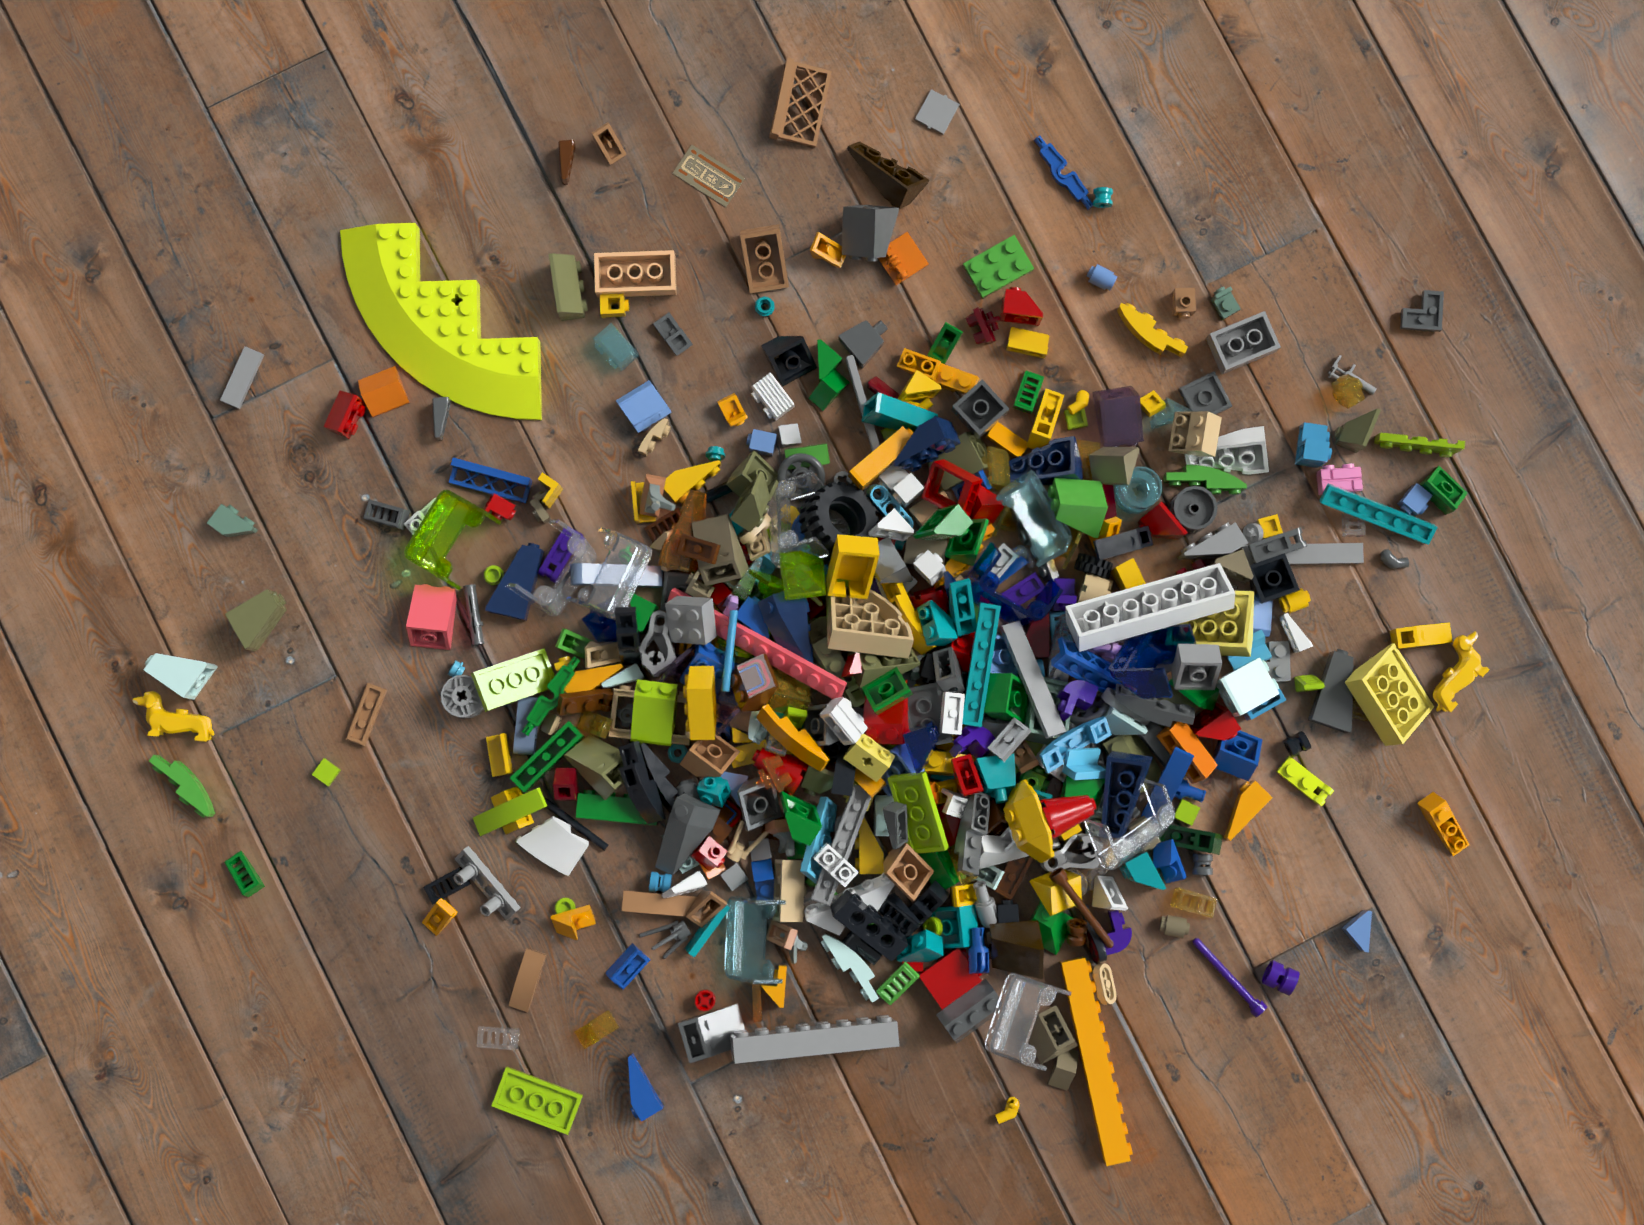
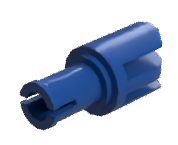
M1183 779L1174 797L1178 799L1188 797L1202 803L1206 790L1190 786L1188 780Z
M971 928L972 946L968 949L969 973H989V948L985 946L984 942L985 928Z

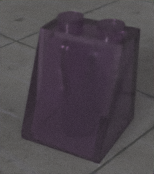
M1132 386L1093 392L1100 440L1104 447H1119V445L1124 444L1135 446L1139 444L1138 442L1144 441L1140 395Z

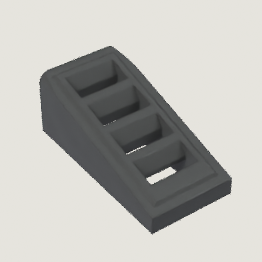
M449 397L432 399L434 437L438 441L443 440L451 405Z
M369 499L363 519L405 530L406 526L404 523L408 520L410 511ZM375 506H378L375 517H372ZM383 508H385L383 518L380 519L383 512ZM391 510H393L391 521H388L391 514Z
M891 802L883 808V814L892 848L898 849L908 842L907 806L899 802Z

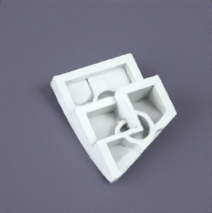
M554 816L544 821L543 824L532 828L531 832L516 839V842L534 857L567 876L570 875L589 846V841L571 833L570 824Z

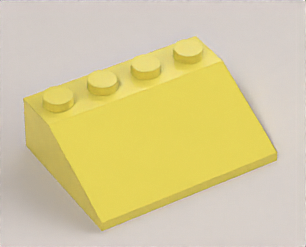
M1235 591L1233 609L1169 626L1166 645L1170 653L1176 654L1178 644L1219 645L1221 656L1251 657L1254 591Z
M1391 643L1358 667L1345 681V684L1385 746L1404 744L1434 708V705L1395 643Z

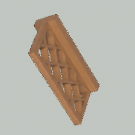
M787 57L783 67L771 124L770 139L777 140L778 138L816 148L832 71L795 62V59ZM796 68L803 69L808 76L799 81L795 74ZM817 74L826 75L825 83L820 86L813 78ZM810 79L815 89L807 93L802 83ZM799 86L804 95L796 100L791 92L792 89ZM818 91L822 99L819 103L814 104L809 95ZM806 98L812 107L803 112L798 102ZM795 105L800 114L791 118L787 111L789 107ZM811 110H814L818 116L817 120L813 123H810L805 115ZM802 116L808 126L799 131L794 121ZM790 123L796 131L792 136L783 134L784 127ZM810 128L814 134L813 141L805 140L801 133Z

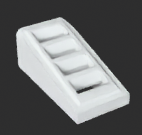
M1288 613L1279 616L1293 652L1297 653L1313 646Z
M697 871L662 893V897L670 898L698 891L706 886L707 882L701 872Z

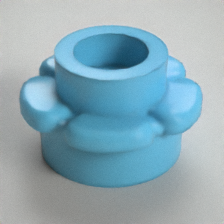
M455 660L448 675L452 677L462 675L465 667L462 666L463 662L460 663Z

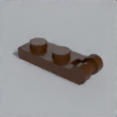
M604 688L559 694L557 712L559 715L597 710L608 712L612 709L611 700L613 699L614 690Z

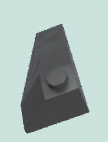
M685 793L676 797L669 815L655 867L674 875L692 852L702 843L703 839L713 830L720 810Z

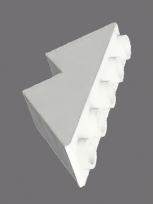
M1010 827L1001 836H982L979 869L1029 856L1017 848L1012 838ZM1058 837L1052 839V849L1060 848Z
M883 873L879 877L866 880L858 886L847 888L835 895L831 905L848 890L852 894H858L866 905L870 904L878 911L895 884ZM816 903L808 905L804 910L806 921L832 933L840 935L845 928L843 924L832 916L829 906Z

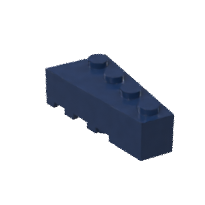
M1112 751L1107 756L1100 836L1121 839L1126 833L1153 757Z

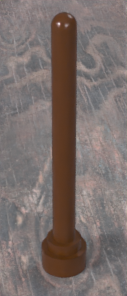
M1062 867L1055 869L1049 875L1051 881L1063 888L1106 947L1112 948L1114 946L1113 941L1068 883L1065 870Z

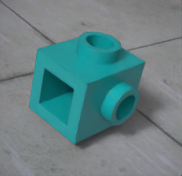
M704 777L697 786L702 802L721 808L731 794L728 780L722 777Z

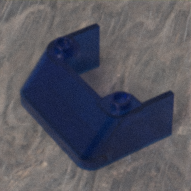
M990 542L965 578H969L971 581L973 603L978 606L980 603L1001 606L999 618L1008 623L1020 621L1022 627L1043 619L1062 594V588L1051 577L1037 599L1031 602L1027 608L996 591L999 586V578L991 570L1002 554L995 544Z
M1173 625L1127 638L1109 666L1111 676L1138 698H1172L1173 693L1165 668L1156 667L1158 664L1169 665L1174 662L1178 644H1196L1191 625Z

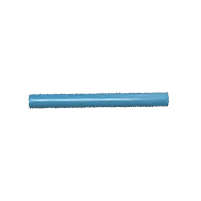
M730 610L721 688L723 692H729L738 616L737 610Z

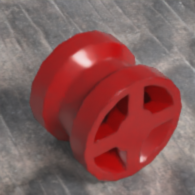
M701 990L695 997V1005L701 1011H709L715 1005L716 998L710 990Z

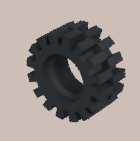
M1079 553L1074 569L1109 579L1113 563L1106 560L1098 561L1094 556Z

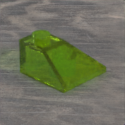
M800 550L779 553L785 600L826 595L823 558Z

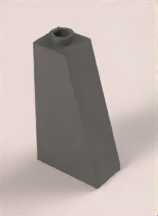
M1337 649L1329 653L1321 677L1325 687L1324 689L1317 690L1308 721L1343 733H1351L1353 695L1345 681L1353 673L1354 657L1348 656L1349 652Z

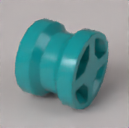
M1098 187L1093 189V194L1095 195L1094 207L1108 208L1113 206V201L1111 200L1112 188Z

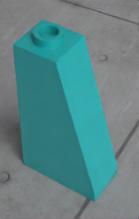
M877 393L864 403L862 422L897 431L903 426L905 429H911L914 433L919 425L935 416L938 417V414L885 394Z

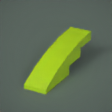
M539 787L473 817L479 835L483 836L547 807V804Z

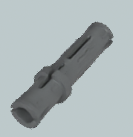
M465 585L463 589L469 621L467 628L470 629L472 646L485 644L482 633L483 622L480 620L476 585Z

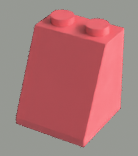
M428 584L415 585L406 624L410 646L451 650L457 602L455 589L447 586L434 587Z

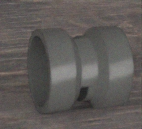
M1192 854V860L1194 861L1192 874L1213 875V868L1211 867L1213 854Z

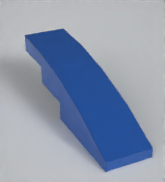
M1177 747L1174 748L1141 816H1145L1147 819L1160 825L1194 758L1193 754Z

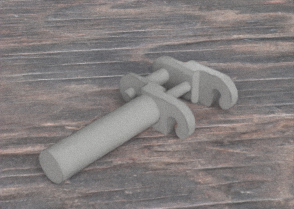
M1339 355L1330 368L1332 371L1328 372V378H1335L1339 381V385L1345 383L1344 379L1346 378L1373 395L1377 388L1352 373L1356 366L1355 364L1346 372L1338 367L1337 363L1342 357ZM1335 370H1338L1339 372L1344 374L1343 377L1341 378L1338 375H1336L1334 373Z

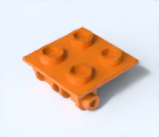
M908 232L889 243L886 257L878 258L895 285H898L929 265Z

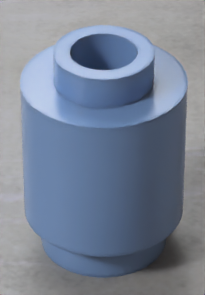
M1098 264L1096 267L1091 266L1086 276L1089 278V283L1109 291L1117 279L1114 272Z

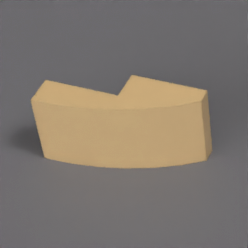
M662 419L649 431L638 449L639 454L647 456L648 452L652 453L656 444L653 441L654 438L662 441L663 437L668 436L671 429L668 419Z
M767 529L763 532L760 531L753 543L750 545L746 544L751 561L770 553Z

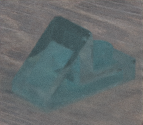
M1165 398L1167 414L1164 411L1153 415L1154 418L1150 421L1151 428L1155 429L1173 423L1175 412H1192V410L1169 398Z

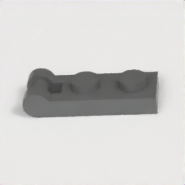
M1301 527L1249 544L1248 548L1254 564L1307 547L1306 540L1303 541L1301 535L1303 533ZM1294 537L1296 544L1291 545L1289 538Z

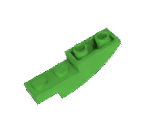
M1186 464L1183 467V472H1166L1163 475V483H1169L1171 487L1181 486V483H1189V486H1201V483H1203V487L1213 495L1221 494V491H1229V494L1233 495L1241 494V491L1247 488V484L1235 476L1207 466Z
M153 755L149 762L153 764L152 768L160 774L165 773L169 777V782L177 787L180 785L176 791L180 795V801L186 805L191 804L196 808L194 811L202 817L214 816V808L207 791L196 775L185 764L176 760L170 764L160 755Z

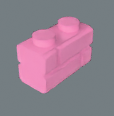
M1344 464L1342 468H1334V465L1322 466V469L1317 471L1318 494H1323L1328 483L1352 493L1361 492L1363 490L1361 467H1354V464Z

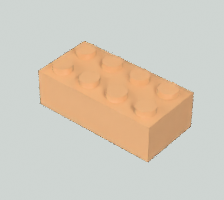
M674 250L594 253L595 293L597 298H600V294L624 293L625 297L677 295Z

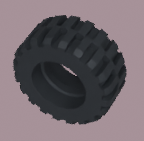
M845 482L828 483L812 494L800 510L802 513L799 516V523H802L800 530L805 535V542L811 545L810 549L813 552H818V556L823 559L827 557L828 561L831 560L837 534L845 535L839 532L832 524L829 517V509L837 511L845 518L849 526L850 536L876 538L869 536L868 532L879 522V517L875 514L877 510L875 506H872V500L864 495L865 492L861 489H855L856 486L852 484L846 485Z

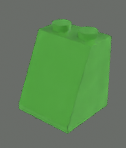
M1054 478L1052 486L1048 488V497L1051 498V510L1054 511L1056 520L1093 538H1098L1108 509L1101 481Z

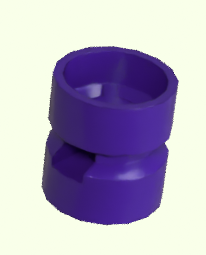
M1271 960L1263 974L1262 984L1271 988L1277 987L1279 992L1290 996L1297 985L1300 972L1290 967L1285 969L1283 964Z

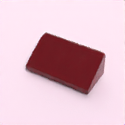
M877 376L867 383V388L874 394L882 393L896 399L900 396V394Z

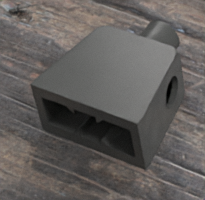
M865 320L840 334L838 340L850 355L854 356L856 362L863 369L884 345V340L880 335L887 331L888 328L881 320L873 327Z
M948 647L932 652L936 682L943 692L962 694L966 690L963 670L953 648ZM947 664H950V665L948 666L950 670H947V669L945 668V666H946Z

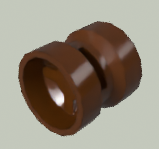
M1079 918L1068 920L1067 943L1071 946L1085 945L1087 942V935L1085 934L1087 922Z

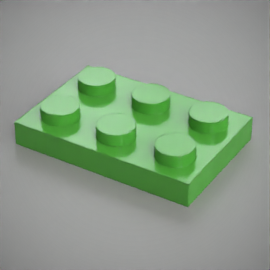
M1015 235L963 263V267L982 299L1034 270L1033 265Z

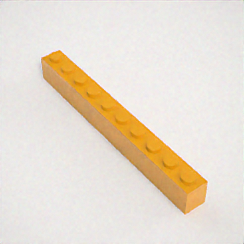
M1085 957L1060 961L1104 1164L1111 1166L1131 1161L1130 1155H1133L1130 1142H1126L1125 1135L1128 1134L1126 1123L1121 1120L1120 1114H1124L1121 1102H1117L1116 1094H1119L1117 1082H1113L1111 1075L1114 1073L1112 1061H1108L1107 1057L1110 1049L1108 1042L1103 1039L1102 1033H1105V1026L1103 1021H1099L1098 1013H1101L1099 1001H1095L1093 994L1096 993V986L1094 980L1091 981L1089 973L1092 972L1090 961H1086Z

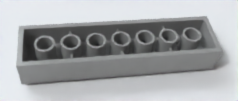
M889 1015L876 1016L877 1020L860 1017L856 1018V1022L840 1019L836 1020V1024H830L828 1021L816 1022V1026L801 1023L796 1024V1028L782 1025L775 1026V1030L770 1031L766 1027L755 1028V1032L748 1033L747 1030H735L734 1034L730 1035L732 1060L736 1064L899 1047L898 1024Z

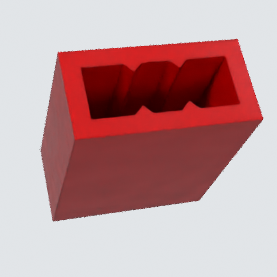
M954 948L919 973L920 979L942 1010L982 981L980 979L982 973H969V955L964 948L961 950Z

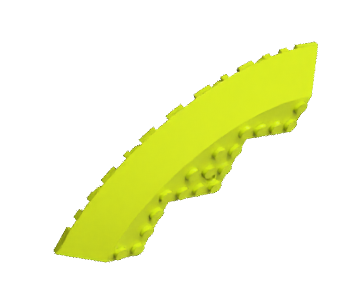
M416 223L373 224L340 230L343 263L355 303L365 323L382 348L403 370L420 384L431 389L441 397H449L451 401L465 408L498 417L519 420H542L541 349L538 337L481 339L479 283L477 280L420 281V229ZM457 300H461V301H462V302H459V306H456V304H455V302H456Z

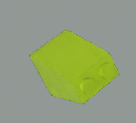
M637 679L630 741L671 746L677 716L678 684Z

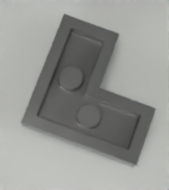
M1422 291L1421 309H1401L1400 329L1431 332L1442 331L1444 292Z

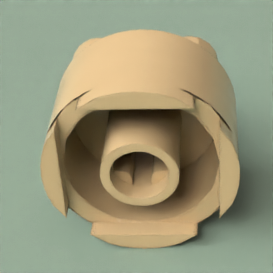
M1086 572L1076 603L1111 594L1110 590L1113 581Z

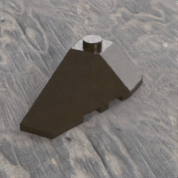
M856 142L847 147L849 153L882 196L894 207L900 209L911 204L929 182V179L909 166L905 169L897 165V160L883 158L879 151L861 142Z

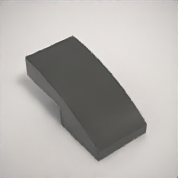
M670 312L653 323L676 356L693 345Z

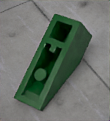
M1165 823L1158 824L1156 831L1160 842L1173 839L1176 847L1220 855L1223 839L1221 834Z

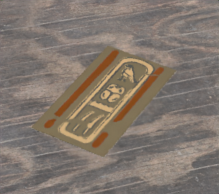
M694 145L690 146L673 172L674 175L727 207L745 179Z

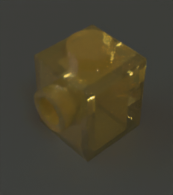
M1347 374L1340 376L1337 381L1331 383L1334 390L1332 394L1335 400L1347 409L1365 400L1361 390L1363 385L1358 378Z

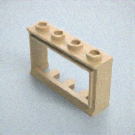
M619 685V689L614 688L608 737L631 739V730L615 728L618 696L634 698L635 691L631 690V686ZM680 691L679 695H677V702L686 703V698L683 697V692ZM685 731V735L673 734L671 744L690 746V732Z

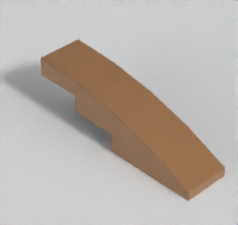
M624 890L622 911L686 916L698 896L678 895L663 898L662 893Z

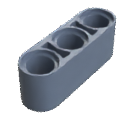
M527 697L518 700L513 746L514 754L530 756L535 754L538 726L533 728L529 736L523 733L522 730L528 723L526 718L539 697Z

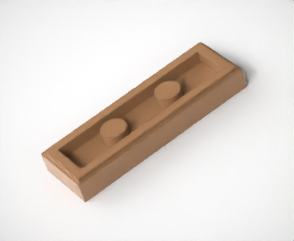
M367 683L346 740L366 747L387 693L386 689Z

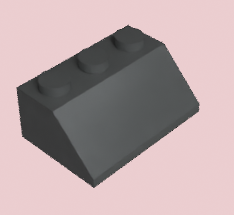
M984 979L936 1015L953 1040L958 1043L1006 1007L993 987Z

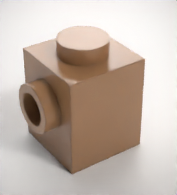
M1175 288L1173 290V316H1178L1180 319H1187L1193 316L1196 312L1195 288Z

